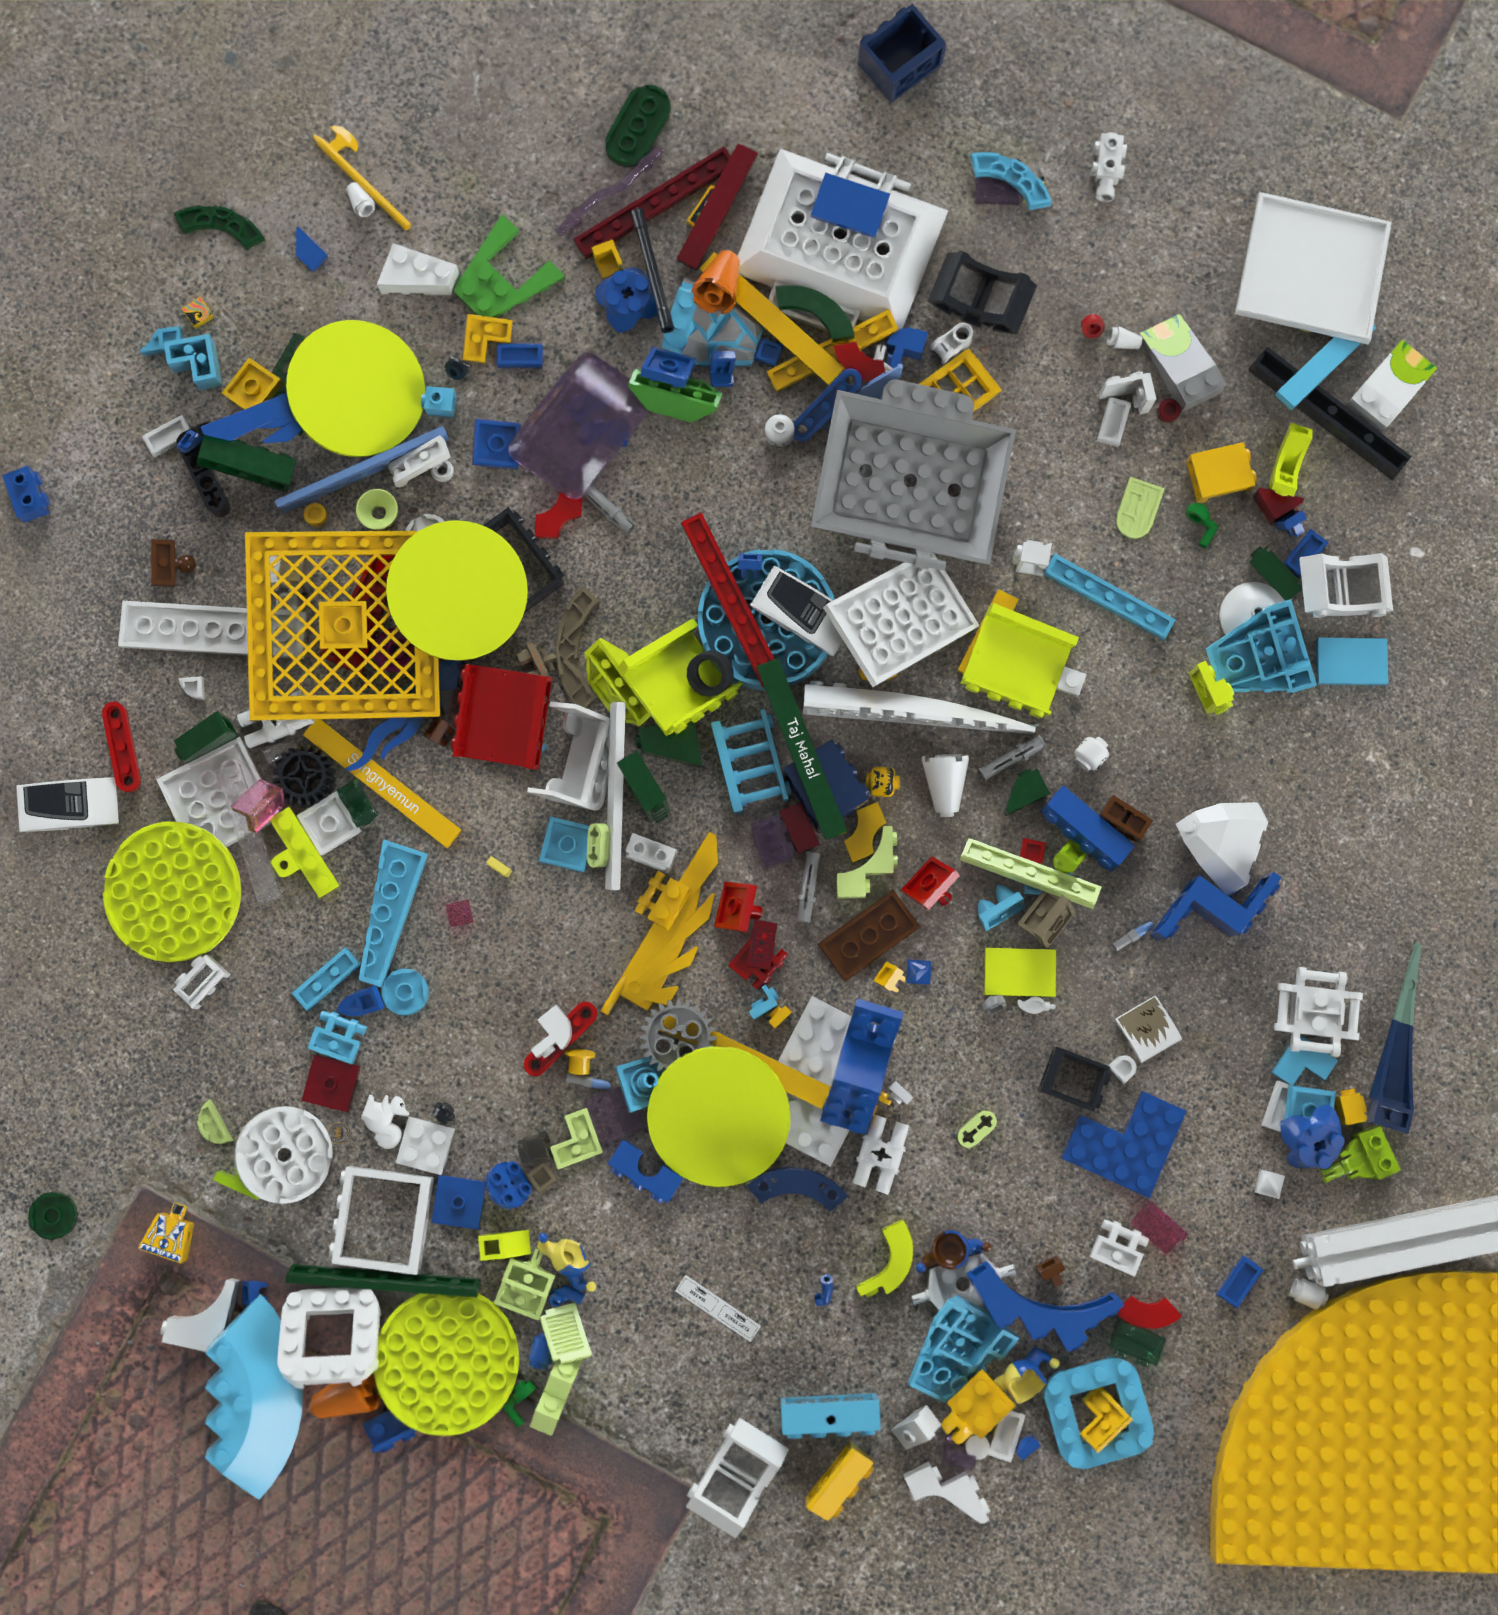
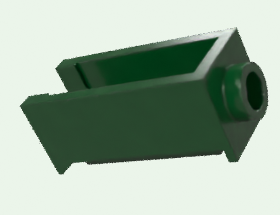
M1259 546L1250 554L1253 559L1249 563L1285 601L1290 600L1303 589L1302 585L1297 584L1299 580L1271 550L1267 551L1268 546L1264 549Z

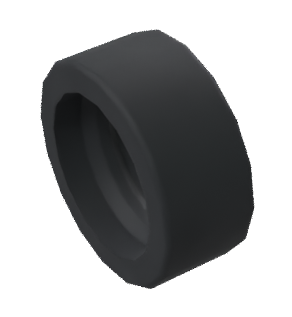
M709 650L696 655L690 661L687 667V680L696 693L701 696L711 697L722 693L730 686L734 670L726 655L719 651ZM711 660L719 666L722 680L717 686L709 687L700 679L698 670L699 665L703 661Z

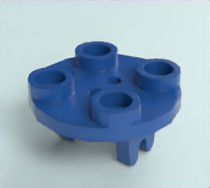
M514 1161L496 1164L489 1170L486 1177V1188L490 1198L495 1204L505 1209L520 1207L532 1192L525 1173L521 1170L519 1164Z

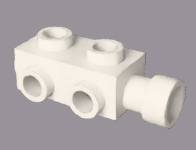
M1114 132L1101 133L1099 142L1095 141L1093 155H1097V162L1092 164L1091 176H1095V183H1100L1099 187H1097L1096 199L1102 202L1114 200L1115 189L1113 185H1117L1119 179H1123L1125 166L1121 165L1122 158L1125 159L1127 145L1123 144L1124 135H1118Z

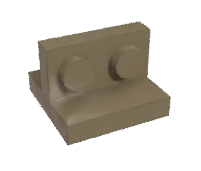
M1042 891L1019 921L1018 926L1036 938L1041 946L1048 949L1075 915V911L1071 901L1065 896L1058 897Z

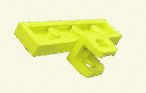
M290 807L269 819L288 848L276 855L271 861L279 877L290 876L301 869L319 898L340 886ZM284 860L288 863V867L285 870L280 865Z

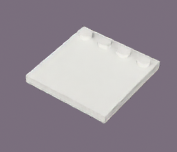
M241 737L156 779L176 822L199 826L216 836L226 847L271 825L272 823L269 819L278 814Z

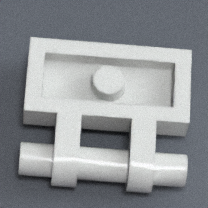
M1104 1219L1101 1228L1109 1231L1108 1237L1105 1238L1098 1234L1089 1257L1135 1276L1144 1255L1135 1251L1137 1244L1146 1247L1149 1238L1141 1235L1140 1231L1135 1229L1131 1231L1122 1227L1121 1223L1117 1221L1111 1222ZM1118 1235L1129 1240L1127 1247L1115 1242Z

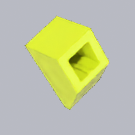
M529 1230L482 1234L478 1236L480 1261L531 1254Z

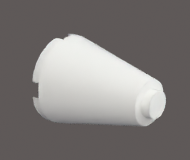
M961 754L935 755V758H929V755L922 756V763L936 813H940V817H953L954 812H959L969 755L962 756V759Z

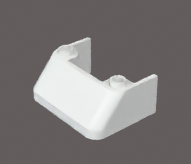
M550 702V707L565 712L563 728L568 734L573 735L563 778H552L547 783L545 790L528 787L527 792L554 802L588 810H599L604 803L608 787L610 718L577 704Z

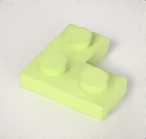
M588 1108L564 1116L572 1139L550 1147L558 1169L603 1153Z

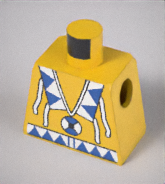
M174 1202L170 1214L158 1213L138 1249L178 1263L187 1262L194 1229L193 1222L183 1219L188 1206Z

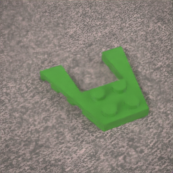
M503 214L453 289L454 294L475 315L497 318L510 311V308L517 304H523L535 294L542 293L553 284L566 279L565 275L549 260L516 290L488 263L519 233L518 229Z

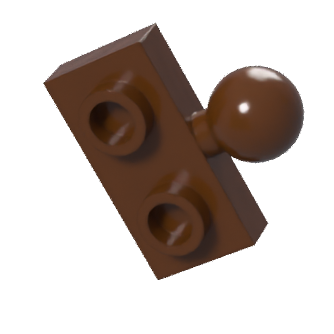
M151 539V586L175 587V568H178L183 573H191L196 567V561L190 555H183L179 559H175V540Z

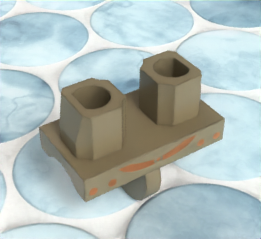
M533 642L526 644V649L516 654V660L520 667L532 664L534 670L528 672L530 674L549 676L545 666L549 672L555 670L552 663L556 661V655H548L546 649H542L539 651L542 656L541 659Z

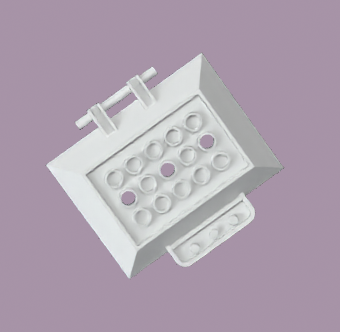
M780 149L738 254L740 260L739 274L742 277L772 287L769 301L778 309L775 286H803L819 291L835 301L849 318L852 327L856 325L857 320L864 322L889 309L899 330L903 329L948 210L892 190L895 187L909 192L911 183L897 179L896 175L887 172L881 173L855 163V160L845 156L840 158L830 153L826 154L824 162L837 166L834 169ZM825 172L890 193L876 238L811 218V212ZM854 172L860 174L862 176L879 181V183H872L870 181L851 175V173ZM794 214H802L804 221L796 224L791 218ZM842 229L847 233V236L844 239H837L834 236V232ZM880 245H886L889 248V253L880 255L876 249ZM780 310L789 318L827 331L819 319L809 312Z

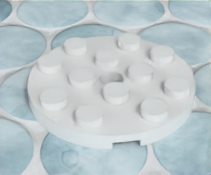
M285 1106L265 1110L252 1118L238 1137L235 1147V1166L238 1176L252 1194L263 1200L282 1204L302 1200L315 1192L328 1175L333 1154L331 1139L324 1125L314 1115L305 1110ZM281 1148H287L290 1151V1157L287 1161L281 1162L278 1159L277 1154Z

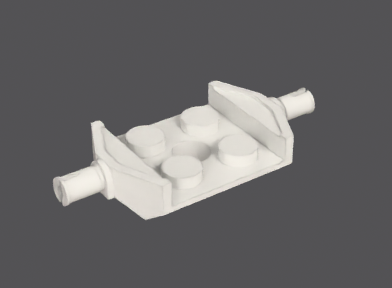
M983 1253L968 1257L966 1263L958 1269L948 1270L941 1266L929 1269L927 1289H925V1292L911 1295L913 1304L931 1301L940 1311L948 1299L958 1295L977 1306L983 1303L970 1280L969 1287L964 1291L957 1289V1280L961 1277L968 1279L966 1273L985 1261L993 1267L1000 1279L1016 1274L1014 1265L999 1269Z

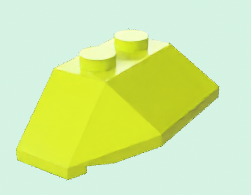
M599 638L584 652L588 684L609 712L610 703L625 702V722L641 726L651 715L617 671L621 662L629 657V655L606 640Z

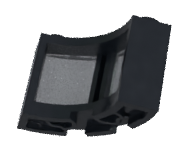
M958 251L947 253L928 302L950 316L953 312L957 316L964 317L963 322L981 328L983 324L987 327L992 326L994 332L1018 334L1037 285L1025 273L1019 272L1017 274L1000 271L974 260L967 252Z

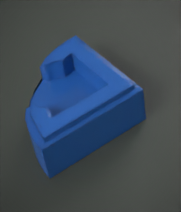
M188 430L176 448L182 453H187L194 449L203 440V437L192 430Z

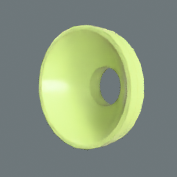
M372 489L365 492L359 498L356 505V514L361 524L366 528L382 531L391 527L396 521L398 505L395 498L386 490ZM378 507L386 510V515L382 519H375L373 517V511Z

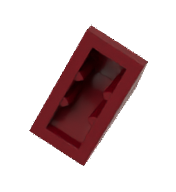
M1261 487L1253 495L1255 502L1270 524L1298 509L1304 501V498L1282 496L1273 490Z

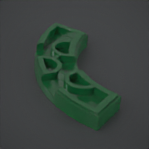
M196 205L173 213L185 235L203 229L222 231L239 241L246 251L265 241L260 230L248 218L226 207Z
M775 286L779 310H798L813 314L826 327L832 343L855 338L853 327L845 312L825 294L803 286Z

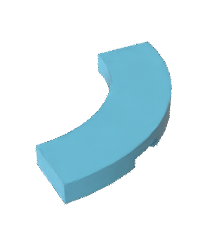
M979 152L970 155L975 178L992 177L1009 183L1023 196L1029 211L1051 206L1050 195L1042 180L1037 178L1029 170V167L1015 158L1010 159L1001 156L999 153Z

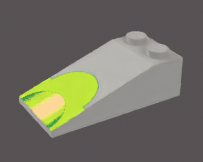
M1180 314L1139 334V336H1142V341L1173 399L1179 403L1181 413L1221 394L1227 386L1218 367Z

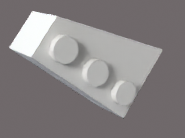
M393 243L377 286L381 294L402 293L410 295V293H423L424 295H453V289L457 285L460 273L455 264Z

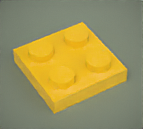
M249 357L222 391V394L244 410L272 399L284 382Z

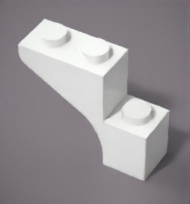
M928 1461L903 1474L915 1501L926 1496H941L977 1522L985 1523L989 1521L986 1513L990 1512L984 1498L979 1500L976 1490L979 1489L973 1475L968 1477L966 1471L939 1484L938 1481L942 1480L937 1466L931 1467Z

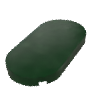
M653 84L637 87L626 99L605 138L606 153L609 159L616 165L621 167L637 166L646 159L671 113L670 100L667 93L661 87Z

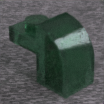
M357 777L337 789L340 800L349 811L351 819L357 828L370 824L379 815Z

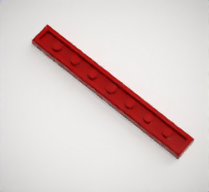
M701 512L682 521L681 526L763 688L764 686L756 666L775 658Z

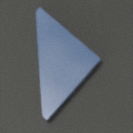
M899 363L897 367L889 372L882 373L872 379L854 394L881 399L884 386L891 380H900L903 364Z

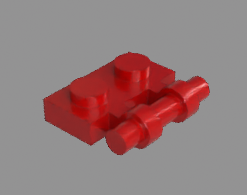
M750 938L728 966L745 980L751 974L755 975L757 979L752 986L759 991L764 984L767 985L771 981L770 977L776 969H780L783 966V961L788 956V953L780 949L776 956L773 954L770 970L764 969L761 972L758 968L747 967L751 943Z

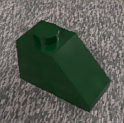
M1028 768L1018 773L1019 778L1013 783L1003 812L1005 816L1029 806L1050 794L1038 769L1031 771Z

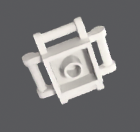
M1298 967L1295 985L1278 983L1280 995L1277 1023L1274 1024V1031L1291 1033L1290 1051H1312L1328 1053L1333 1057H1339L1341 1053V1039L1359 1040L1360 1033H1357L1360 1000H1363V993L1345 991L1347 982L1346 972H1338L1336 974L1307 970L1306 967ZM1305 980L1336 983L1335 990L1305 986ZM1289 992H1292L1290 1025H1288L1287 1014ZM1344 999H1350L1348 1032L1341 1031L1344 1024ZM1300 1034L1331 1038V1044L1301 1041Z

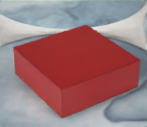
M1023 838L1019 857L1042 865L1046 842Z

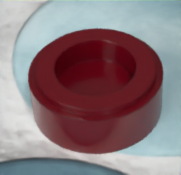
M1170 398L1163 400L1157 408L1158 418L1165 423L1174 422L1181 413L1179 403Z

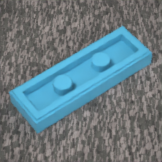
M345 947L291 994L306 1011H309L361 966V963Z

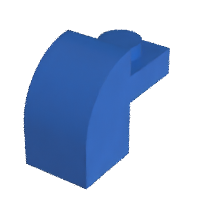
M903 328L894 332L886 345V351L889 352L886 364L894 369L899 363L901 364L903 356L920 361L928 332L915 328Z

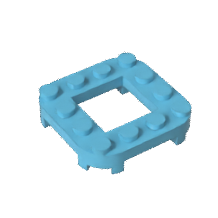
M1107 1356L1105 1359L1070 1369L1057 1370L1047 1380V1386L1043 1390V1400L1047 1407L1058 1446L1057 1449L1070 1466L1079 1469L1096 1467L1138 1455L1152 1445L1154 1435L1152 1420L1139 1375L1128 1361L1116 1356ZM1115 1383L1121 1407L1133 1420L1127 1425V1430L1121 1431L1097 1453L1086 1441L1082 1442L1069 1396Z

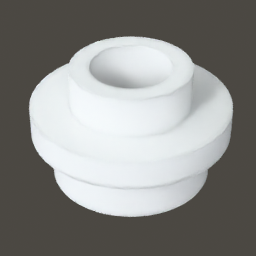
M448 460L431 468V475L438 482L449 481L454 474V468ZM441 468L447 469L443 475L439 474Z

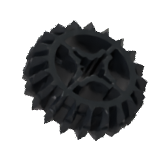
M297 745V752L289 748V756L284 753L281 754V757L285 760L282 763L276 761L275 764L280 769H274L273 774L279 775V777L274 778L273 783L280 784L275 790L278 793L283 792L281 798L284 800L289 798V804L293 805L297 801V806L302 807L305 801L306 805L311 807L312 800L319 803L321 801L319 796L328 797L325 793L326 789L333 791L334 788L329 785V782H336V778L330 776L336 773V769L329 768L334 762L331 759L326 760L328 757L326 752L320 754L321 749L318 747L312 751L311 745H307L305 750L301 745ZM305 758L317 760L321 769H309ZM297 761L296 770L288 773L290 767ZM304 771L309 774L305 781L300 778ZM321 779L317 788L311 791L313 782ZM288 783H300L304 794L294 793Z

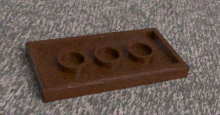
M892 890L817 945L843 981L846 982L921 927L895 891Z

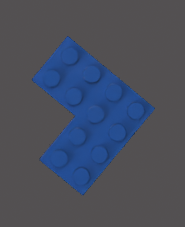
M1141 1091L1123 1134L1079 1115L1061 1159L1150 1198L1186 1110Z

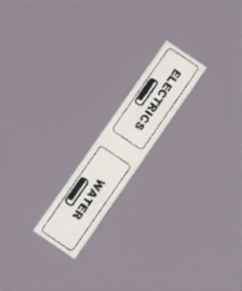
M687 1275L684 1276L675 1290L749 1342L752 1341L761 1327L758 1323Z

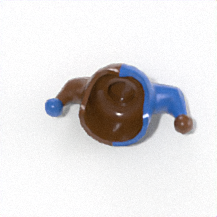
M954 1230L943 1231L934 1239L931 1247L932 1250L922 1258L921 1263H918L915 1268L918 1273H924L926 1269H931L938 1265L948 1270L958 1269L966 1263L970 1255L979 1254L982 1251L988 1253L991 1251L992 1246L990 1243L982 1242L979 1239H966L960 1232Z

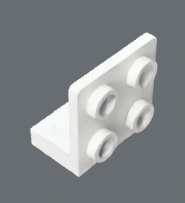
M1135 372L1125 378L1120 376L1108 378L1098 395L1099 400L1133 394V404L1135 408H1138L1139 415L1149 413L1156 400L1151 374Z

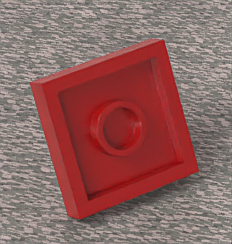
M931 856L903 886L901 891L927 910L936 901L941 906H945L948 904L945 897L949 901L952 900V895L947 889L960 875L955 869Z
M724 882L714 927L747 932L750 918L759 920L763 913L761 906L753 905L757 886L745 883Z

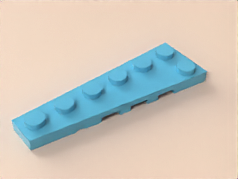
M383 840L378 877L374 889L375 894L370 912L371 917L359 975L360 981L382 988L429 854Z

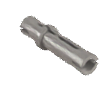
M587 479L578 485L577 491L582 493L607 517L606 520L609 523L615 524L625 535L630 534L634 530L636 524L625 516L619 506L616 507Z
M1038 735L1024 744L1019 743L1012 751L978 768L983 779L987 781L1020 761L1029 760V756L1046 748V744L1043 738ZM1010 759L1008 762H1006V763H1004V764H1002V765H1000L999 767H997V768L994 769V767H996L997 765H999V764L1005 762L1006 760Z
M806 852L801 892L797 896L799 906L796 921L801 923H811L813 903H816L814 893L821 855L816 852ZM812 866L810 884L808 885L810 867ZM807 890H809V891H808V897H807L806 909H804V908H805V902H806Z

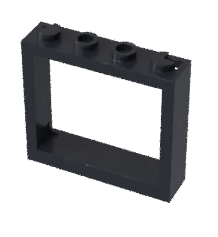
M508 507L483 526L497 532L510 522L553 580L527 599L524 612L526 613L565 585L562 579L565 575L558 565L552 566L549 562L551 556L544 547L539 548L535 541L538 539L531 529L525 530L522 526L524 520L517 511L513 513Z

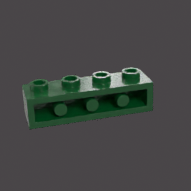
M205 435L197 459V465L286 493L288 492L296 460L287 454H275L265 447H253L239 439L227 441Z

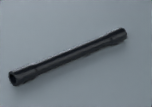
M637 208L631 211V217L639 239L652 289L660 329L662 333H670L675 328L656 264L645 213L642 208Z

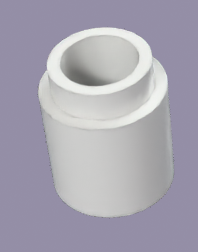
M1296 1278L1290 1289V1296L1295 1301L1315 1310H1318L1319 1307H1324L1328 1299L1325 1287L1304 1278L1302 1280Z

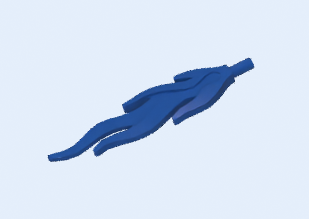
M447 660L439 662L440 709L453 697L459 673L465 661ZM411 684L403 687L402 690L405 691ZM416 685L408 694H416ZM424 717L390 718L378 725L371 732L362 757L347 767L346 770H356L367 764L381 741L394 730L401 728L400 733L384 746L381 759H385L391 749L407 741L418 731Z

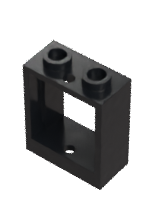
M1055 1046L1052 1049L1037 1091L1094 1112L1095 1108L1099 1109L1101 1106L1103 1086H1107L1110 1081V1067ZM1063 1057L1099 1070L1087 1103L1051 1089Z

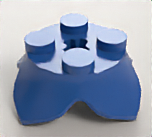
M626 268L616 271L613 276L603 280L595 291L597 302L606 308L609 324L618 333L632 329L640 318L650 319L657 315L648 274L639 268ZM631 293L633 295L629 296L628 299L624 298V294Z
M1329 1104L1315 1109L1310 1118L1299 1115L1280 1121L1282 1139L1290 1148L1287 1160L1291 1166L1304 1169L1313 1167L1327 1169L1339 1156L1345 1140L1341 1133L1339 1116Z

